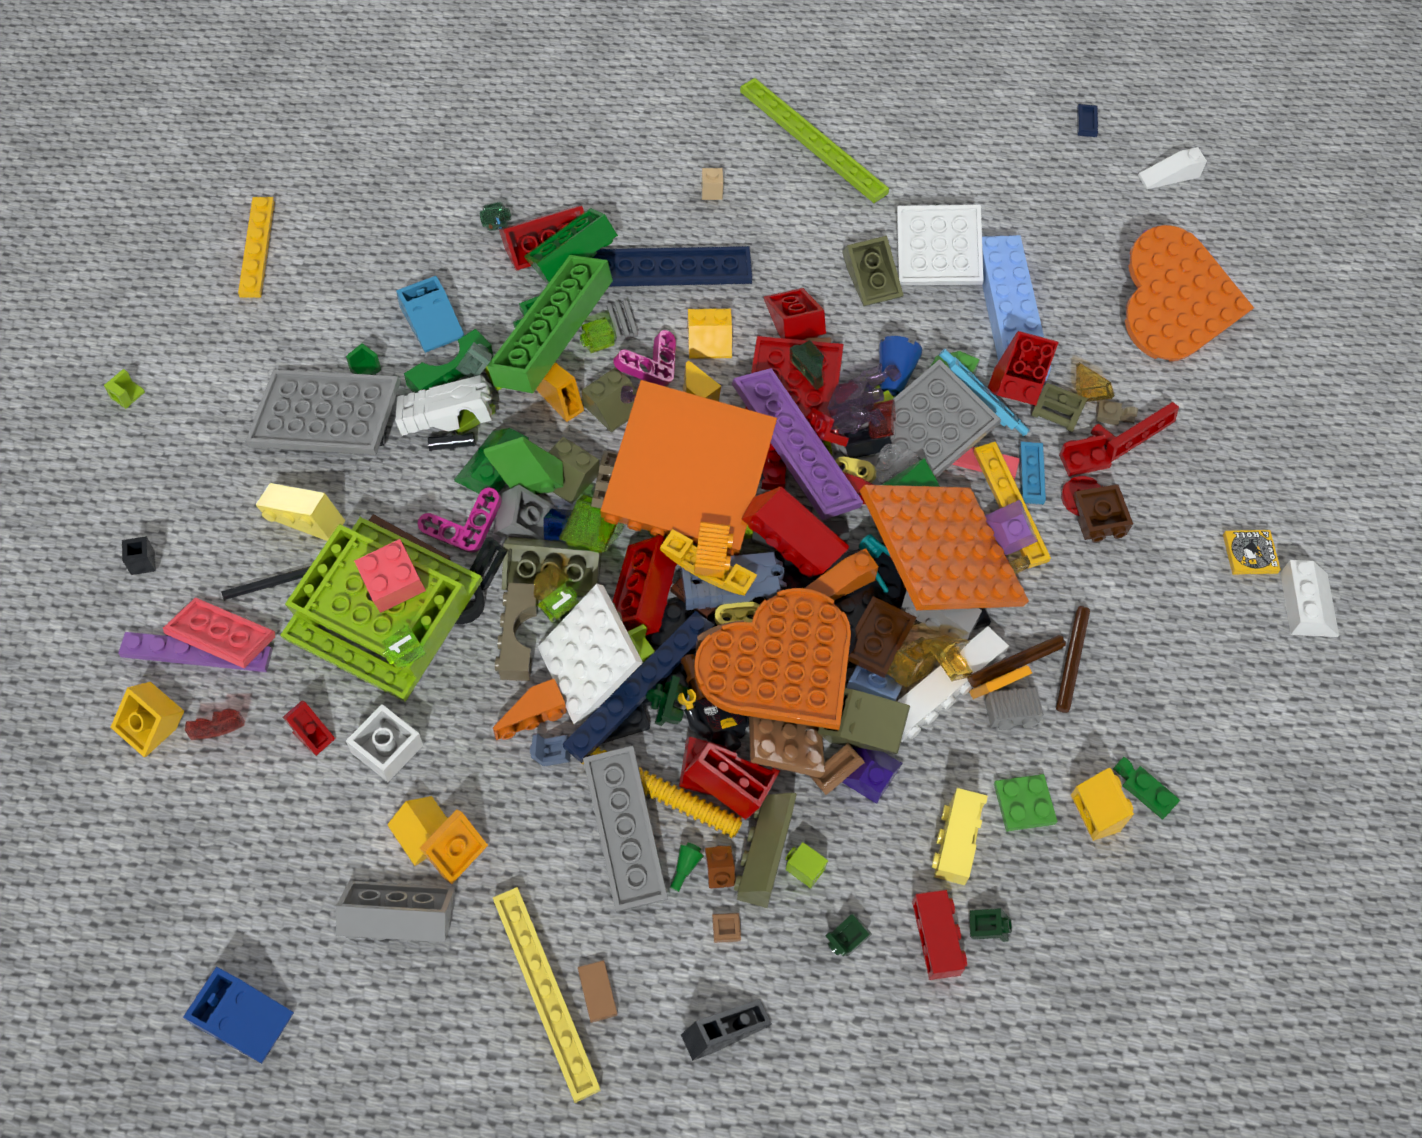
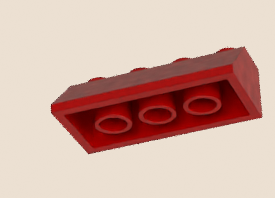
M574 206L499 229L504 248L515 270L530 267L531 265L524 256L583 214V207Z
M782 486L753 497L742 517V520L752 531L757 532L765 539L768 545L778 550L787 561L792 562L799 568L802 574L808 577L824 573L849 548V545Z
M662 535L628 545L612 601L617 612L621 613L622 623L627 632L644 624L647 627L646 635L659 632L662 625V618L677 565L660 550L661 545L666 539Z

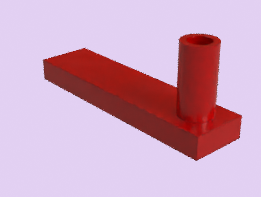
M1171 402L1117 437L1101 424L1093 427L1091 435H1105L1106 442L1104 445L1107 447L1106 452L1111 462L1174 423L1179 406Z

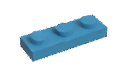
M1020 442L1021 496L1025 503L1044 505L1046 493L1043 443Z

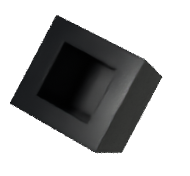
M147 536L122 540V561L131 575L156 571L155 550Z

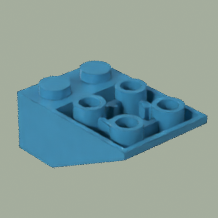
M437 276L396 290L399 307L425 353L465 336Z

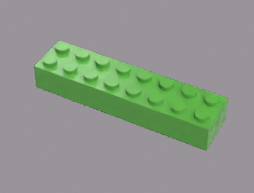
M569 255L487 365L495 387L534 393L613 280L607 260Z

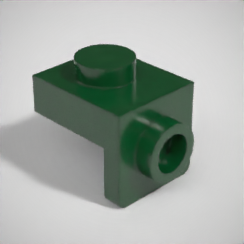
M852 913L833 932H829L825 936L829 940L827 943L829 948L836 955L839 956L841 954L844 957L854 952L872 933L855 913Z

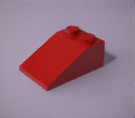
M804 288L763 297L781 338L802 340L818 338L819 335L826 334L824 309Z

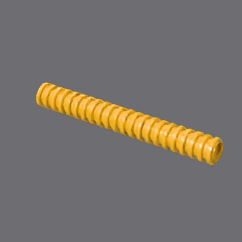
M598 747L590 756L605 753L607 750L601 751V748ZM639 767L645 796L649 794L651 799L657 798L659 803L663 801L665 806L671 805L673 810L677 808L679 813L685 812L687 817L693 816V820L699 819L701 824L707 823L708 827L711 828L713 826L716 831L721 830L722 834H729L730 838L737 835L742 824V817L736 818L734 813L728 814L726 809L722 811L720 806L714 807L712 802L706 803V799L700 800L698 795L692 796L690 791L686 793L685 789H678L677 785L674 784L672 786L669 781L663 782V778L657 779L655 774L649 775V771L643 772L642 768Z

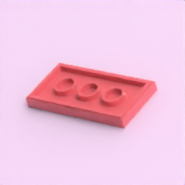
M196 597L163 627L164 634L242 668H245L276 637L275 631Z

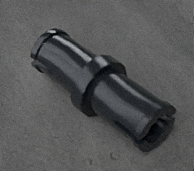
M451 432L445 436L428 437L429 451L443 449L454 451L455 448L475 446L474 432L453 434Z

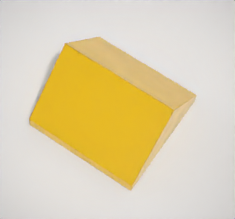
M428 796L405 801L387 825L411 862L416 866L427 859L419 848L448 818L434 798Z

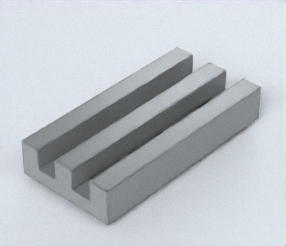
M624 300L623 304L615 302V305L612 306L611 303H608L607 311L616 340L620 341L638 337L628 301ZM621 309L625 310L632 333L628 332ZM614 310H617L619 320L624 332L623 335L620 334L613 312Z

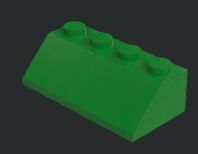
M590 208L524 257L539 276L549 283L569 255L592 258L596 255L597 250L610 245L618 235L605 214Z

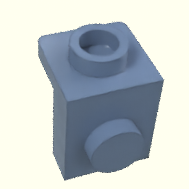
M534 734L530 746L531 758L542 766L570 762L571 754L563 748V743L569 736L563 735L544 739L539 734Z

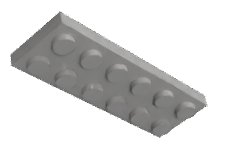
M634 746L583 758L615 911L621 912L669 900Z

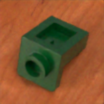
M1001 908L970 910V937L973 940L1000 938L1003 942L1009 941L1008 933H1012L1011 918Z

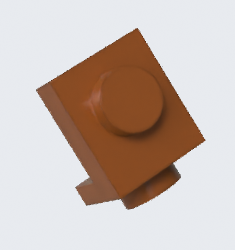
M731 846L705 848L709 888L735 886V866Z

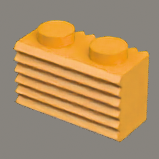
M700 523L694 568L695 575L723 578L724 570L729 571L731 556H726L727 548H732L734 535L729 533L730 525Z

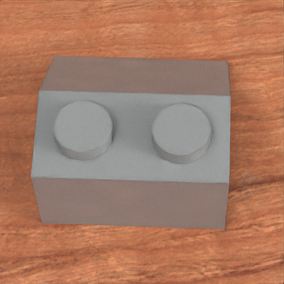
M520 485L501 493L502 502L497 512L494 534L505 540L508 537L549 539L553 504Z

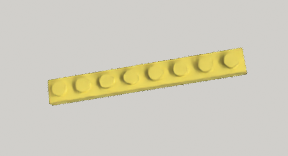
M518 887L493 897L494 904L574 1103L600 1092L601 1089Z

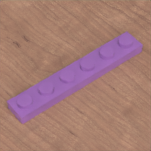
M125 632L118 654L122 658L267 672L273 650L270 646H266L245 668H242L171 636Z

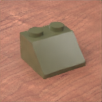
M615 367L582 389L583 406L612 433L629 420L637 391L631 380Z
M562 437L548 452L563 461V487L554 489L553 493L573 504L597 478L600 465L598 458L565 437Z

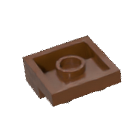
M1119 484L1075 491L1073 498L1080 515L1078 523L1085 540L1092 539V542H1100L1106 536L1113 535L1114 538L1118 539L1127 535L1133 525V521Z

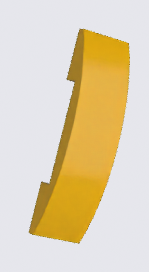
M672 529L661 545L660 550L679 566L695 575L697 547L693 545L692 539ZM735 564L734 567L730 565L729 571L724 570L723 578L704 575L695 576L718 588L745 596L755 581L757 574Z

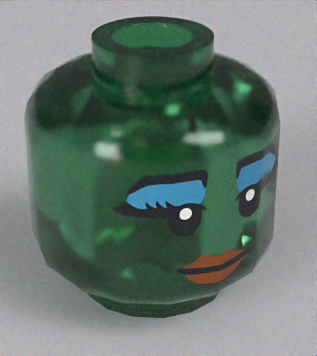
M502 202L485 204L480 211L482 226L486 227L489 231L507 227L508 221L511 220L510 209L505 208Z

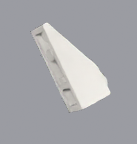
M1198 147L1182 150L1140 172L1138 176L1146 189L1200 178L1207 160Z

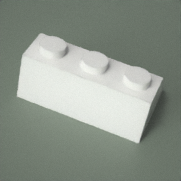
M1289 560L1280 574L1290 634L1338 637L1339 632L1328 574L1314 561Z

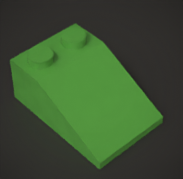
M524 437L484 449L485 456L510 489L520 485L537 495L540 493H551L554 489L563 487V461Z

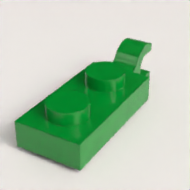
M1123 757L1113 768L1114 771L1126 780L1122 786L1162 820L1179 803L1180 799L1140 766L1135 770L1127 758Z

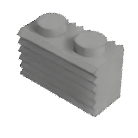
M1036 687L990 692L985 699L991 728L999 727V730H1008L1014 725H1023L1025 728L1036 726L1044 715Z

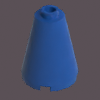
M887 336L883 342L882 340L880 341V393L888 390L893 397H896L905 389L922 355V347L916 341L914 344L909 343V338L902 336Z

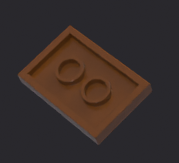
M873 596L855 627L858 641L855 649L848 656V661L885 678L917 617Z

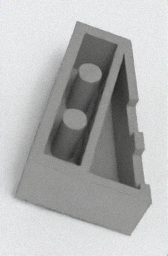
M907 591L901 610L917 617V621L927 625L931 630L940 631L948 635L950 639L964 644L968 641L982 612L979 608L916 611Z

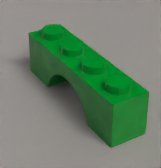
M474 329L458 339L460 349L455 359L440 366L421 362L404 373L406 385L412 392L418 393L420 390L425 389L427 391L432 387L455 382L466 376L458 371L456 367L473 342L487 347L493 358L492 345L477 329Z

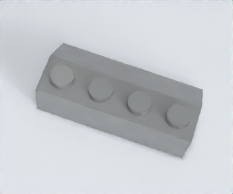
M349 881L336 905V936H345L349 939L358 937L373 938L374 940L399 939L403 942L413 940L427 941L428 943L445 942L450 930L455 887Z

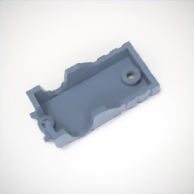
M774 552L731 556V566L734 567L735 564H738L757 574L755 581L745 596L718 588L696 577L680 566L686 610H693L695 608L705 609V607L715 608L723 604L750 602L756 597H763L769 600L777 595V592L782 591L781 588L787 587V584L782 580L784 577L783 562L776 559ZM694 581H699L700 583H699V584H694L693 582H694Z

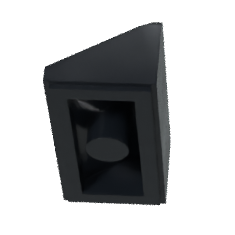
M888 424L844 433V436L849 438L845 447L849 458L867 456L893 449Z

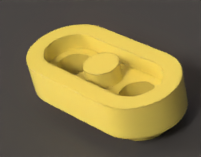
M839 457L835 460L839 467L845 464V469L842 471L844 473L857 476L870 483L876 479L877 470L868 461L849 457ZM866 468V473L861 475V470Z
M755 602L720 605L715 611V623L717 626L740 620L752 623L753 619H749L747 616H754L760 605ZM729 617L731 620L725 621L723 618Z

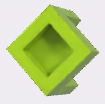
M122 369L104 384L109 397L125 409L145 393L143 388L132 381L128 371Z
M644 624L628 631L643 663L655 652L645 638L647 627Z

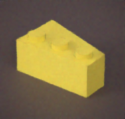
M270 483L256 503V506L266 520L281 523L326 541L329 540L339 524L343 525L345 519L327 495L322 492Z
M957 788L949 806L944 805L941 820L945 821L944 829H939L936 844H940L939 853H934L931 868L936 869L935 878L961 885L967 883L976 851L978 828H981L982 820H980L981 812L987 802V795Z

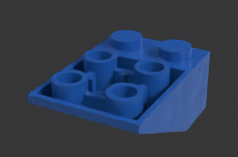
M216 966L183 1018L192 1026L262 1064L294 1012Z

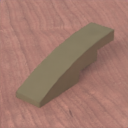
M606 450L603 452L591 507H602L618 455L617 452Z

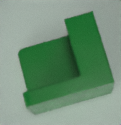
M363 343L346 356L350 372L353 374L376 375L381 371L378 355Z

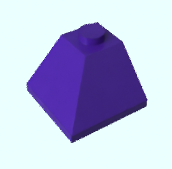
M853 747L865 763L842 783L877 804L903 763L882 751Z

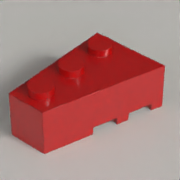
M708 742L694 756L684 774L746 820L761 807L780 770L775 768L769 770L759 766V764L737 757V753Z

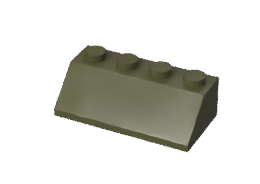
M508 537L504 542L503 547L508 552L503 559L502 590H508L509 583L538 584L539 593L561 595L560 593L563 591L571 596L585 597L599 583L602 545Z
M796 793L767 795L761 807L755 811L754 818L758 819L756 827L751 826L747 839L748 842H751V847L749 851L744 850L740 865L744 866L745 869L743 876L737 875L734 890L738 891L737 900L768 908L795 805Z

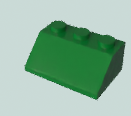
M511 428L492 431L454 481L478 494L485 488H493L499 493L506 482L485 456L484 449L520 437L529 440V437ZM492 494L491 497H488V496L486 497L487 499H489V500H491V501H493V500L495 499V498L493 497V494Z

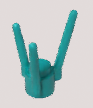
M872 534L864 537L859 544V549L863 550L866 548L874 559L879 557L882 552L890 556L886 546ZM877 571L876 580L884 592H888L885 582Z

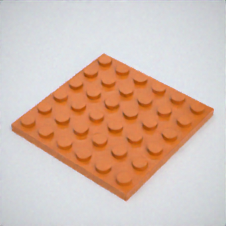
M864 485L861 488L860 493L916 611L1024 607L1029 602L1023 587L1020 585L1013 568L1004 554V550L998 545L994 537L993 529L988 526L984 512L980 508L970 487Z

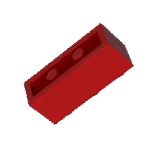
M947 890L915 894L912 905L929 980L961 976L965 967H967V957L965 951L961 950L959 945L961 931L959 925L954 923L953 914H955L953 899L948 897Z

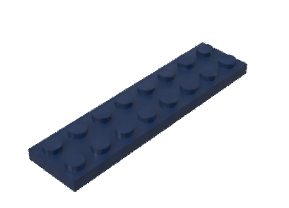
M750 246L599 249L596 251V255L592 257L608 261L613 280L609 287L752 284Z

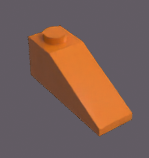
M865 548L839 562L804 589L818 591L835 601L875 581L879 566Z

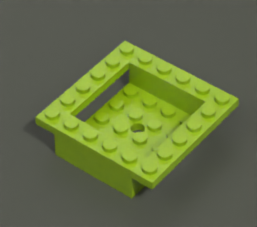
M359 517L352 529L341 524L337 526L286 601L285 605L292 612L293 617L280 636L301 649L406 702L483 579L481 575ZM400 539L426 591L380 613L374 602L369 600L370 594L354 561ZM319 624L391 660L394 666L318 628ZM406 636H411L410 640L398 646L399 653L389 649L390 646Z

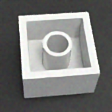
M382 704L346 740L350 752L387 782L423 746L420 734Z

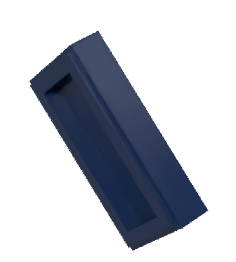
M1078 104V136L1097 137L1098 106Z

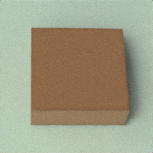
M739 913L712 914L714 943L741 941Z

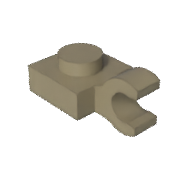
M1100 400L1096 421L1117 426L1120 421L1134 424L1138 408L1126 407L1121 409L1122 403Z

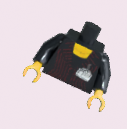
M692 689L687 690L689 701L685 699L683 693L678 695L679 703L686 706L684 711L690 729L693 732L707 739L708 742L715 744L725 743L729 751H735L741 747L742 744L739 738L744 736L745 729L749 726V716L724 711L713 705L707 698L695 701L696 693Z

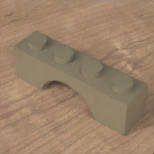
M509 583L508 592L503 593V606H506L505 613H501L500 627L503 628V634L498 635L497 647L501 651L500 657L496 656L495 671H499L500 680L530 681L532 666L531 649L523 646L516 639L515 635L517 629L524 621L537 616L539 601L538 584Z

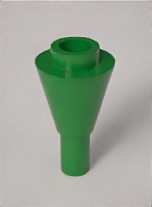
M687 842L686 846L680 845L676 875L670 885L671 889L679 892L685 878L689 876L704 857L700 853L701 848L689 842Z

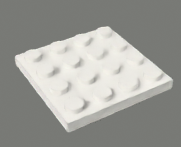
M981 205L897 206L898 277L901 286L983 285Z
M596 584L538 646L552 679L554 678L574 725H582L643 663L605 587Z

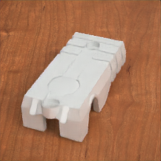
M481 375L432 387L427 391L424 389L418 393H409L407 396H397L395 421L401 435L415 433L420 430L430 429L431 427L448 432L459 429L458 415L463 409L473 412L480 423L492 421V410L489 404H492V394L489 389L491 384L486 382Z

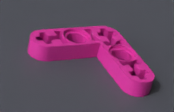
M662 330L654 338L653 360L624 349L614 357V365L623 373L666 387L674 379L676 339L671 332ZM660 354L664 355L668 362L663 361ZM640 364L647 368L648 373L641 369Z
M493 488L483 489L464 527L437 515L425 513L418 519V528L425 535L469 553L477 552L482 547L502 502L501 495ZM493 494L495 501L488 504L485 498L487 496L491 497ZM481 506L485 509L487 506V509L490 511V513H487L485 510L480 509ZM481 514L485 515V524L476 526L475 518ZM431 521L436 526H439V530L437 531L432 527L427 529L425 522ZM449 527H454L456 530L455 536L451 539H446L444 537L445 530ZM471 528H474L476 531H479V532H481V533H480V534H477V533L475 532V534H474V532L471 531L470 529H471ZM473 537L476 542L468 547L466 540Z

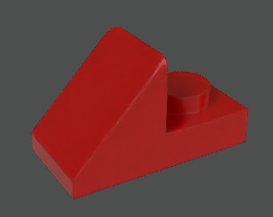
M303 700L282 717L292 728V733L315 756L336 739Z

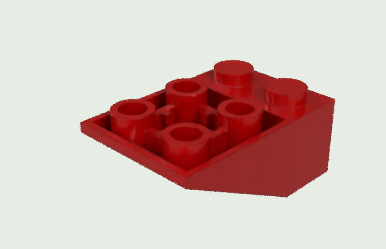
M1017 331L995 366L988 389L997 396L1037 405L1059 342Z

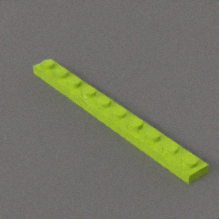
M756 78L740 87V93L871 202L876 203L888 195L889 188Z

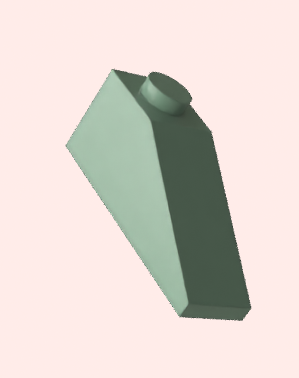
M473 342L456 369L468 378L478 376L489 364L492 354L489 353L488 348L484 345Z

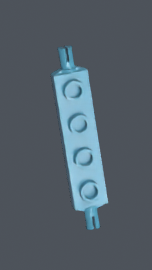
M946 348L940 352L939 356L948 363L949 369L1001 419L1000 424L1005 427L1007 425L1011 430L1015 428L1022 436H1025L1030 431L995 394L956 357H953Z

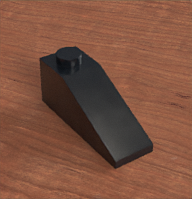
M758 999L697 1020L681 1034V1037L693 1061L728 1047L771 1026L772 1023L761 1000Z

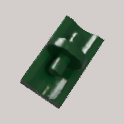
M673 675L671 681L665 683L664 689L663 685L656 684L655 690L647 691L646 699L652 702L650 708L658 709L654 724L662 726L665 722L677 725L682 721L684 710L673 706L674 700L679 702L678 695L680 693H683L685 699H687V690L689 688L679 684V677Z

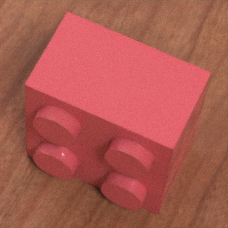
M400 539L354 561L380 613L426 591Z

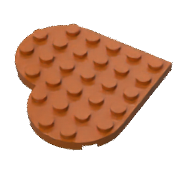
M1156 226L1145 231L1132 245L1129 253L1130 264L1128 267L1131 278L1138 289L1131 295L1126 304L1125 326L1133 343L1146 355L1154 359L1161 358L1169 361L1187 358L1254 309L1240 289L1192 233L1176 226Z
M792 588L777 592V595L767 601L764 600L754 614L752 623L736 622L721 626V629L712 635L706 636L701 642L694 664L695 679L700 691L713 705L730 713L839 730L851 638L850 624L845 612H841L834 604V600L818 591Z

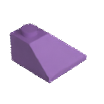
M1021 500L985 515L986 522L993 529L994 537L998 545L1004 550L1005 556L1038 542Z

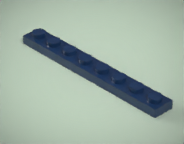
M695 611L563 743V748L583 763V758L589 757L646 699L647 691L655 690L656 684H661L680 665L681 659L689 655L696 648L697 636L713 628L714 624Z

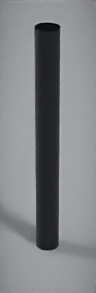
M310 566L221 591L224 600L301 579Z

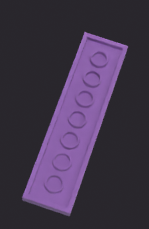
M772 368L734 378L732 385L749 410L777 418L771 444L821 519L825 520L861 508L863 501Z

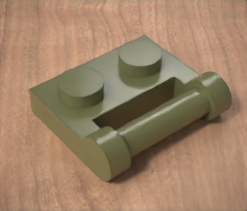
M1046 382L1031 416L1035 418L1039 416L1064 426L1068 431L1073 432L1088 398ZM1045 406L1051 408L1053 410L1071 416L1072 418L1070 420L1068 418L1045 410L1042 407Z

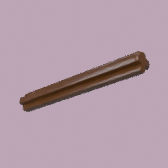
M1079 606L1076 610L1056 710L1062 713L1069 712L1090 615V609L1084 606Z
M1057 635L976 671L968 676L967 680L971 687L976 688L1066 646V641L1063 639V636Z

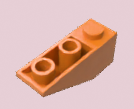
M554 678L531 687L493 727L496 740L501 738L503 740L510 739L515 736L516 732L524 729L528 731L533 730L540 723L547 720L556 721L566 713L564 699Z

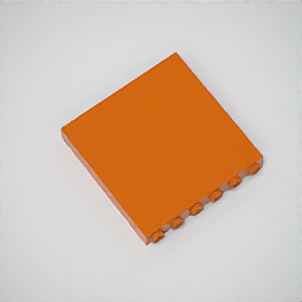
M641 380L600 510L601 518H604L605 522L617 525L618 522L626 524L629 529L641 531V529L650 531V534L653 536H668L673 529L692 539L693 543L697 545L701 522L730 525L729 533L734 534L732 548H727L726 556H738L747 528V524L742 520V517L753 497L756 496L777 418Z

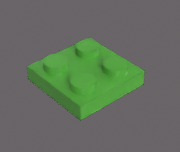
M1044 774L997 780L994 782L1006 832L1056 825L1058 822Z

